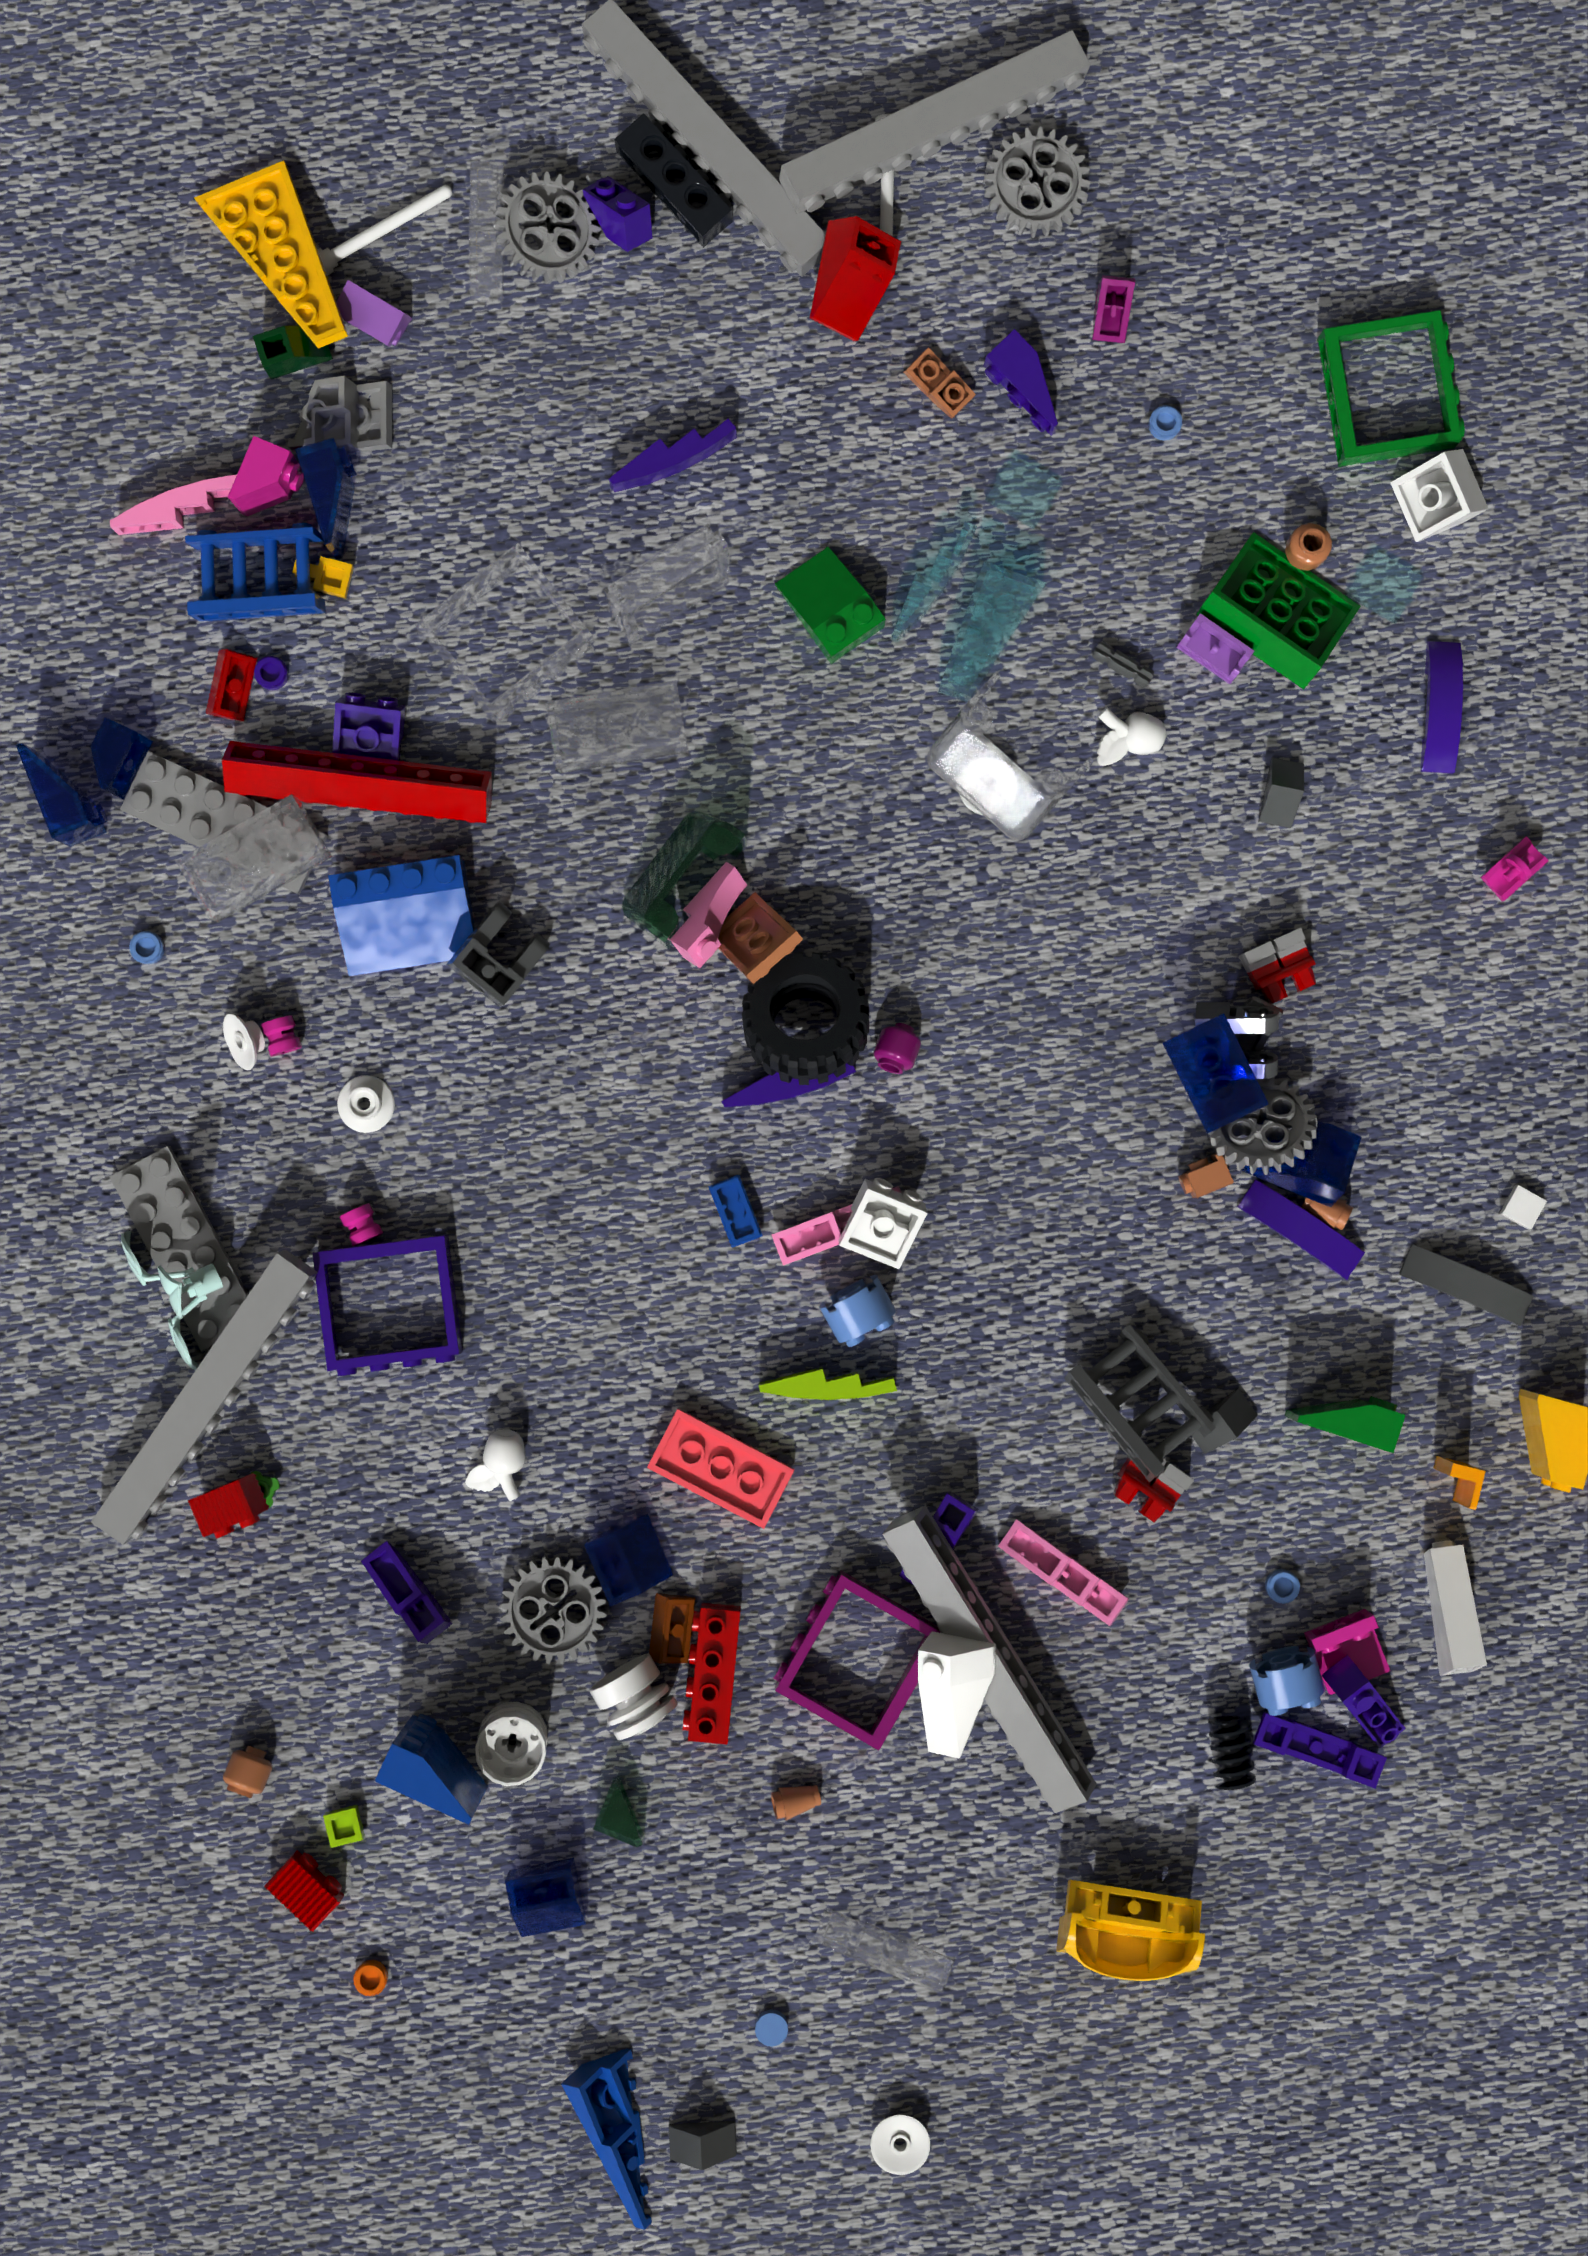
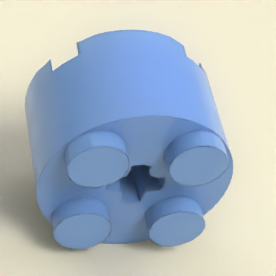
M877 1275L870 1276L873 1281L871 1283L865 1284L864 1280L861 1279L830 1296L833 1303L826 1307L824 1302L820 1304L819 1308L839 1343L846 1342L848 1347L855 1346L866 1338L865 1333L875 1328L877 1331H882L895 1323L892 1316L896 1313V1309Z
M1298 1646L1284 1647L1262 1654L1263 1661L1258 1664L1255 1663V1659L1250 1662L1249 1667L1261 1707L1268 1709L1269 1715H1282L1288 1712V1708L1298 1706L1313 1708L1321 1704L1320 1696L1325 1692L1313 1648L1307 1647L1308 1652H1300Z

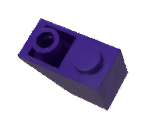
M609 176L601 178L583 189V195L605 236L616 245L628 252L653 238L650 204Z

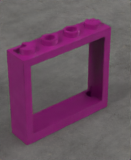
M840 1570L837 1577L832 1575L825 1584L822 1592L826 1594V1597L822 1604L819 1606L815 1603L809 1612L806 1621L810 1625L804 1635L799 1632L793 1640L789 1650L794 1653L788 1663L783 1661L780 1663L773 1677L777 1681L775 1691L873 1748L880 1750L918 1683L919 1648L932 1631L941 1632L934 1623ZM844 1589L925 1634L871 1730L864 1728L790 1685Z

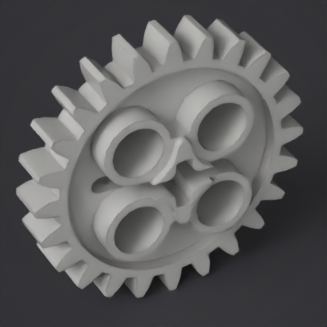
M1039 127L1036 136H1032L1029 128H1025L1024 138L1022 139L1016 132H1013L1012 144L1003 139L1000 145L1001 151L993 150L991 158L994 162H987L986 171L990 174L984 176L983 184L989 186L985 189L984 197L993 198L989 202L988 208L989 210L999 208L996 220L1000 221L1006 217L1008 219L1006 229L1009 230L1016 224L1019 226L1018 235L1020 236L1028 228L1032 238H1035L1037 229H1042L1044 236L1048 237L1050 227L1052 226L1060 233L1063 227L1062 221L1072 225L1073 214H1081L1083 208L1081 204L1086 203L1088 194L1084 191L1089 190L1091 181L1085 179L1088 177L1090 169L1088 167H1081L1084 164L1085 155L1075 157L1078 145L1074 144L1067 147V135L1063 136L1059 141L1056 140V131L1054 129L1047 137L1044 136L1042 127ZM1045 156L1052 161V163L1049 165H1041L1040 163H1038L1036 159L1038 157ZM1026 157L1030 163V168L1028 164L1025 162V160H1023L1022 158ZM1018 171L1023 177L1019 180H1013L1009 178L1007 173ZM1032 176L1036 182L1031 183ZM1038 182H1043L1042 188H1040ZM1060 185L1065 188L1066 193L1056 194L1052 191L1051 187ZM1044 198H1045V200L1047 201V203H1048L1049 205H1051L1052 207H1050V208H1047V207H1046V205H1045V203H1044ZM1024 200H1032L1037 204V207L1027 209L1022 205V202Z
M545 171L541 180H539L535 172H532L529 176V183L521 176L517 181V187L511 184L507 188L508 195L503 194L499 200L503 207H498L494 213L502 219L496 221L493 225L494 229L502 231L495 241L506 244L501 255L511 254L513 256L509 264L510 267L518 263L522 265L520 270L521 276L528 270L532 271V280L534 282L541 274L544 275L546 284L552 281L554 275L559 283L565 280L566 273L573 279L578 274L577 268L583 271L588 266L586 260H592L595 256V253L590 248H596L600 243L599 240L592 237L601 231V227L592 225L596 217L593 213H589L588 209L590 206L587 201L583 202L581 199L583 189L575 193L572 190L574 180H571L566 186L563 185L562 174H559L554 181H551L548 171ZM523 205H532L537 211V216L528 215ZM556 206L564 207L569 213V218L559 216ZM547 223V227L541 225ZM519 224H521V225H523V226H526V227H529V228H527V229H521V228L519 227ZM566 227H574V228H575V232H573V231L570 230V229H565V228H566ZM525 238H533L538 244V250L530 249L525 243ZM557 240H565L570 246V252L561 250Z
M1274 1077L1270 1078L1268 1083H1263L1262 1079H1256V1084L1251 1085L1247 1079H1244L1243 1088L1240 1089L1237 1085L1232 1084V1094L1222 1091V1102H1213L1214 1111L1209 1112L1208 1123L1211 1146H1216L1217 1156L1225 1155V1164L1229 1165L1236 1160L1238 1171L1247 1165L1252 1175L1257 1167H1262L1264 1175H1268L1269 1167L1274 1166L1280 1173L1282 1172V1163L1285 1162L1290 1167H1294V1156L1304 1159V1149L1311 1150L1313 1148L1312 1139L1317 1137L1314 1104H1309L1307 1094L1300 1096L1299 1086L1288 1090V1080H1284L1280 1085H1275ZM1278 1113H1288L1285 1115H1278ZM1241 1135H1246V1136H1247V1137H1245V1138H1238V1136H1241ZM1280 1140L1281 1142L1272 1143L1270 1141Z
M544 1555L541 1566L532 1559L529 1562L530 1571L522 1566L518 1569L521 1579L513 1576L509 1579L514 1589L505 1588L502 1592L503 1595L510 1599L501 1602L499 1606L502 1609L508 1610V1613L500 1618L502 1622H510V1626L505 1629L504 1634L514 1633L516 1635L511 1643L512 1646L519 1643L524 1644L521 1652L522 1655H525L529 1650L534 1651L533 1661L535 1662L541 1654L545 1655L547 1664H550L553 1656L556 1655L559 1662L563 1664L567 1653L576 1660L578 1657L577 1648L587 1653L590 1648L586 1640L596 1643L599 1637L593 1630H603L605 1627L602 1622L597 1620L598 1618L607 1617L608 1611L599 1608V1606L607 1602V1597L597 1596L603 1589V1584L593 1586L592 1582L596 1574L592 1573L585 1576L583 1573L586 1564L581 1565L578 1569L573 1568L574 1558L572 1557L567 1565L562 1564L561 1555H557L554 1563H550L548 1556ZM552 1578L560 1579L564 1584V1591L559 1594L552 1593L547 1585L548 1580ZM571 1590L577 1591L573 1598L561 1606L558 1612L560 1616L553 1613L536 1629L531 1628L530 1625L546 1613L549 1608L548 1603L554 1606ZM534 1600L539 1606V1612L535 1615H529L524 1612L522 1608L523 1601ZM572 1604L582 1605L586 1611V1616L581 1619L573 1618L569 1614V1606ZM547 1625L556 1626L560 1631V1638L556 1640L547 1639L543 1633V1628Z

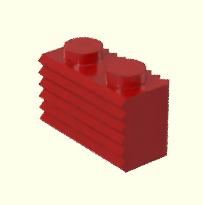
M254 1473L188 1500L202 1537L214 1533L217 1539L235 1531L233 1525L237 1523L240 1524L242 1529L260 1521L258 1514L268 1510L269 1505L266 1504V1499L263 1497L264 1493L261 1492V1487L258 1485L259 1481L256 1480Z
M296 1850L268 1880L264 1887L313 1932L336 1908L345 1895L341 1892V1884L330 1875L325 1877L317 1869L318 1863L310 1854L305 1852L301 1854Z

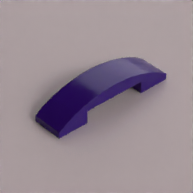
M1427 641L1425 675H1428L1425 738L1422 739L1421 772L1454 774L1460 742L1463 707L1461 643Z
M1257 1180L1253 1181L1237 1205L1239 1209L1319 1260L1321 1264L1345 1280L1349 1278L1365 1254L1364 1251L1318 1218Z
M1267 1712L1263 1713L1253 1740L1254 1745L1284 1756L1287 1754L1340 1773L1345 1778L1375 1789L1387 1759L1386 1756L1352 1741L1279 1715H1269Z

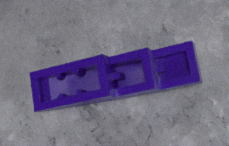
M728 418L704 438L695 429H692L670 448L661 439H658L608 479L610 487L614 492L648 485L677 474L710 457L736 439L737 429Z
M845 1064L846 1072L839 1077H836L833 1073L828 1075V1082L819 1084L818 1079L809 1080V1085H799V1079L792 1078L790 1083L781 1081L779 1073L776 1072L774 1075L771 1076L769 1074L721 1102L725 1108L758 1106L793 1099L825 1088L856 1073L854 1066Z

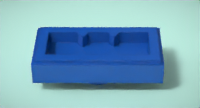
M740 1175L708 1186L732 1248L763 1236Z

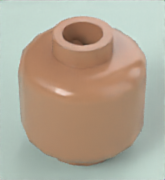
M1303 524L1293 531L1286 542L1285 552L1287 559L1292 566L1299 570L1309 571L1316 569L1329 556L1332 540L1328 531L1319 524Z
M247 1746L246 1751H234L223 1774V1780L228 1784L227 1790L248 1798H252L253 1794L262 1793L272 1771V1763L264 1759L266 1752L251 1746Z

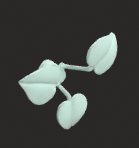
M131 1231L122 1233L121 1243L131 1270L140 1283L145 1286L147 1285L146 1282L160 1280L163 1289L169 1295L170 1304L176 1313V1316L172 1319L171 1317L168 1318L172 1340L183 1360L188 1366L196 1370L199 1364L190 1358L187 1346L181 1336L180 1320L200 1302L206 1300L207 1294L223 1288L216 1268L211 1263L197 1270H194L192 1267L185 1271L167 1273L160 1265L157 1267L159 1274L150 1275L139 1265L131 1250ZM188 1277L182 1280L184 1286L173 1278ZM187 1292L190 1298L197 1296L184 1309L181 1308L182 1293Z

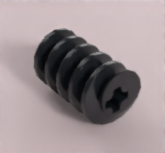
M1216 1716L1209 1718V1724L1218 1725V1729L1209 1732V1737L1219 1739L1218 1743L1210 1745L1211 1750L1221 1753L1220 1756L1212 1758V1763L1222 1765V1769L1213 1772L1214 1777L1223 1778V1782L1214 1785L1215 1788L1237 1790L1254 1784L1256 1776L1250 1771L1255 1768L1254 1761L1248 1759L1253 1755V1748L1247 1746L1252 1742V1737L1246 1732L1251 1728L1250 1722L1239 1716Z

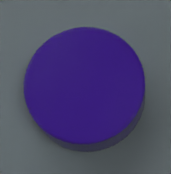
M266 656L257 662L254 676L263 688L278 690L287 683L289 671L286 664L278 657Z

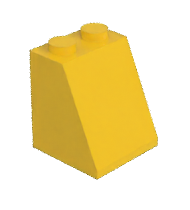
M1520 1389L1519 1401L1532 1474L1542 1477L1541 1484L1568 1493H1571L1572 1487L1583 1490L1588 1474V1407Z

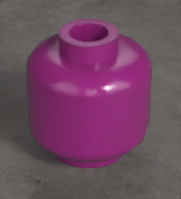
M896 1023L895 1026L885 1027L881 1030L874 1049V1057L878 1061V1066L893 1074H902L903 1071L910 1070L917 1059L921 1040L914 1034V1029L907 1024Z

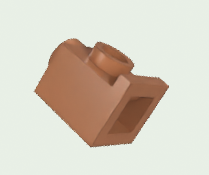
M1214 1153L1210 1155L1212 1162H1208L1206 1157L1189 1164L1190 1171L1178 1176L1184 1193H1191L1192 1198H1199L1233 1184V1179L1225 1164L1223 1155L1217 1156Z

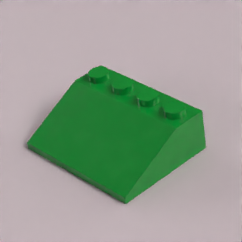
M1253 532L1196 615L1199 616L1201 613L1253 649L1254 656L1304 690L1322 668L1361 606L1311 571L1299 570L1292 566L1285 553Z

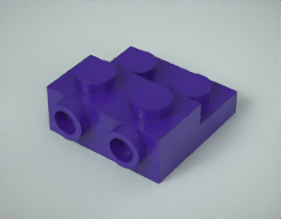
M345 693V698L340 697L335 702L332 753L400 761L406 706L398 705V699L393 697H379L378 702L365 700V695L361 693Z

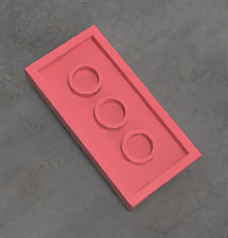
M677 1408L647 1466L648 1469L763 1529L795 1470L789 1465Z

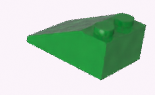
M826 547L775 583L779 592L830 664L836 662L885 627L886 619L829 547Z
M1370 1396L1369 1402L1355 1399L1287 1409L1285 1413L1286 1417L1296 1422L1394 1453L1406 1415L1396 1411L1398 1405Z

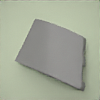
M346 376L315 380L309 393V400L303 406L299 417L302 421L294 439L290 438L288 441L289 449L307 452L392 449V385L387 381L356 385ZM359 393H366V394L359 400ZM371 395L370 401H369V406H368L367 399H368L369 396Z

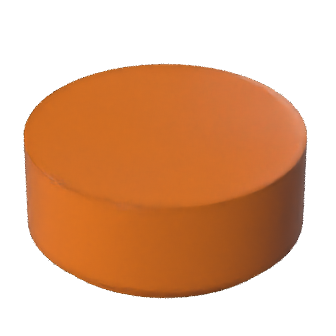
M367 1960L361 1963L354 1974L355 1988L365 1996H375L382 1992L388 1981L386 1967L376 1960Z

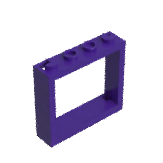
M448 1235L312 1253L314 1270L318 1272L315 1278L327 1371L337 1370L338 1376L356 1374L357 1367L370 1366V1372L390 1369V1363L402 1362L403 1367L423 1365L422 1359L434 1357L436 1363L455 1361V1355L463 1352ZM436 1250L448 1345L339 1359L327 1264Z

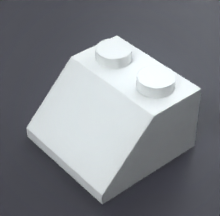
M1463 449L1445 451L1390 482L1416 542L1460 525L1489 509Z

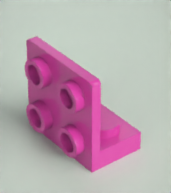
M1362 1609L1304 1632L1309 1647L1315 1651L1321 1677L1323 1673L1347 1655L1368 1680L1390 1671L1375 1633V1629L1379 1627L1374 1615L1368 1610ZM1322 1677L1327 1692L1331 1695L1335 1694L1333 1689Z

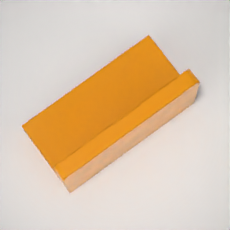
M1436 1456L1434 1469L1458 1478L1453 1501L1476 1510L1486 1471L1468 1463Z

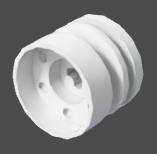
M649 1653L638 1656L613 1670L597 1681L589 1690L600 1710L616 1706L617 1709L608 1717L607 1723L609 1726L621 1723L614 1730L617 1740H623L649 1730L662 1721L677 1706L678 1702L674 1695L661 1698L669 1691L667 1684L650 1686L660 1675V1671Z
M506 1702L492 1708L483 1718L475 1746L476 1762L482 1773L492 1782L504 1786L521 1785L531 1780L542 1768L546 1756L548 1738L547 1726L541 1714L530 1705L520 1702ZM510 1734H516L515 1745L509 1744Z

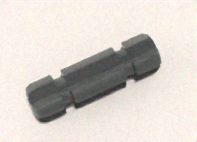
M1101 641L1097 645L1092 655L1095 660L1102 664L1105 661L1108 663L1107 667L1128 679L1134 678V682L1141 687L1149 685L1154 676L1153 670L1146 666L1140 667L1139 662L1119 650H1116V652L1111 650L1112 646Z

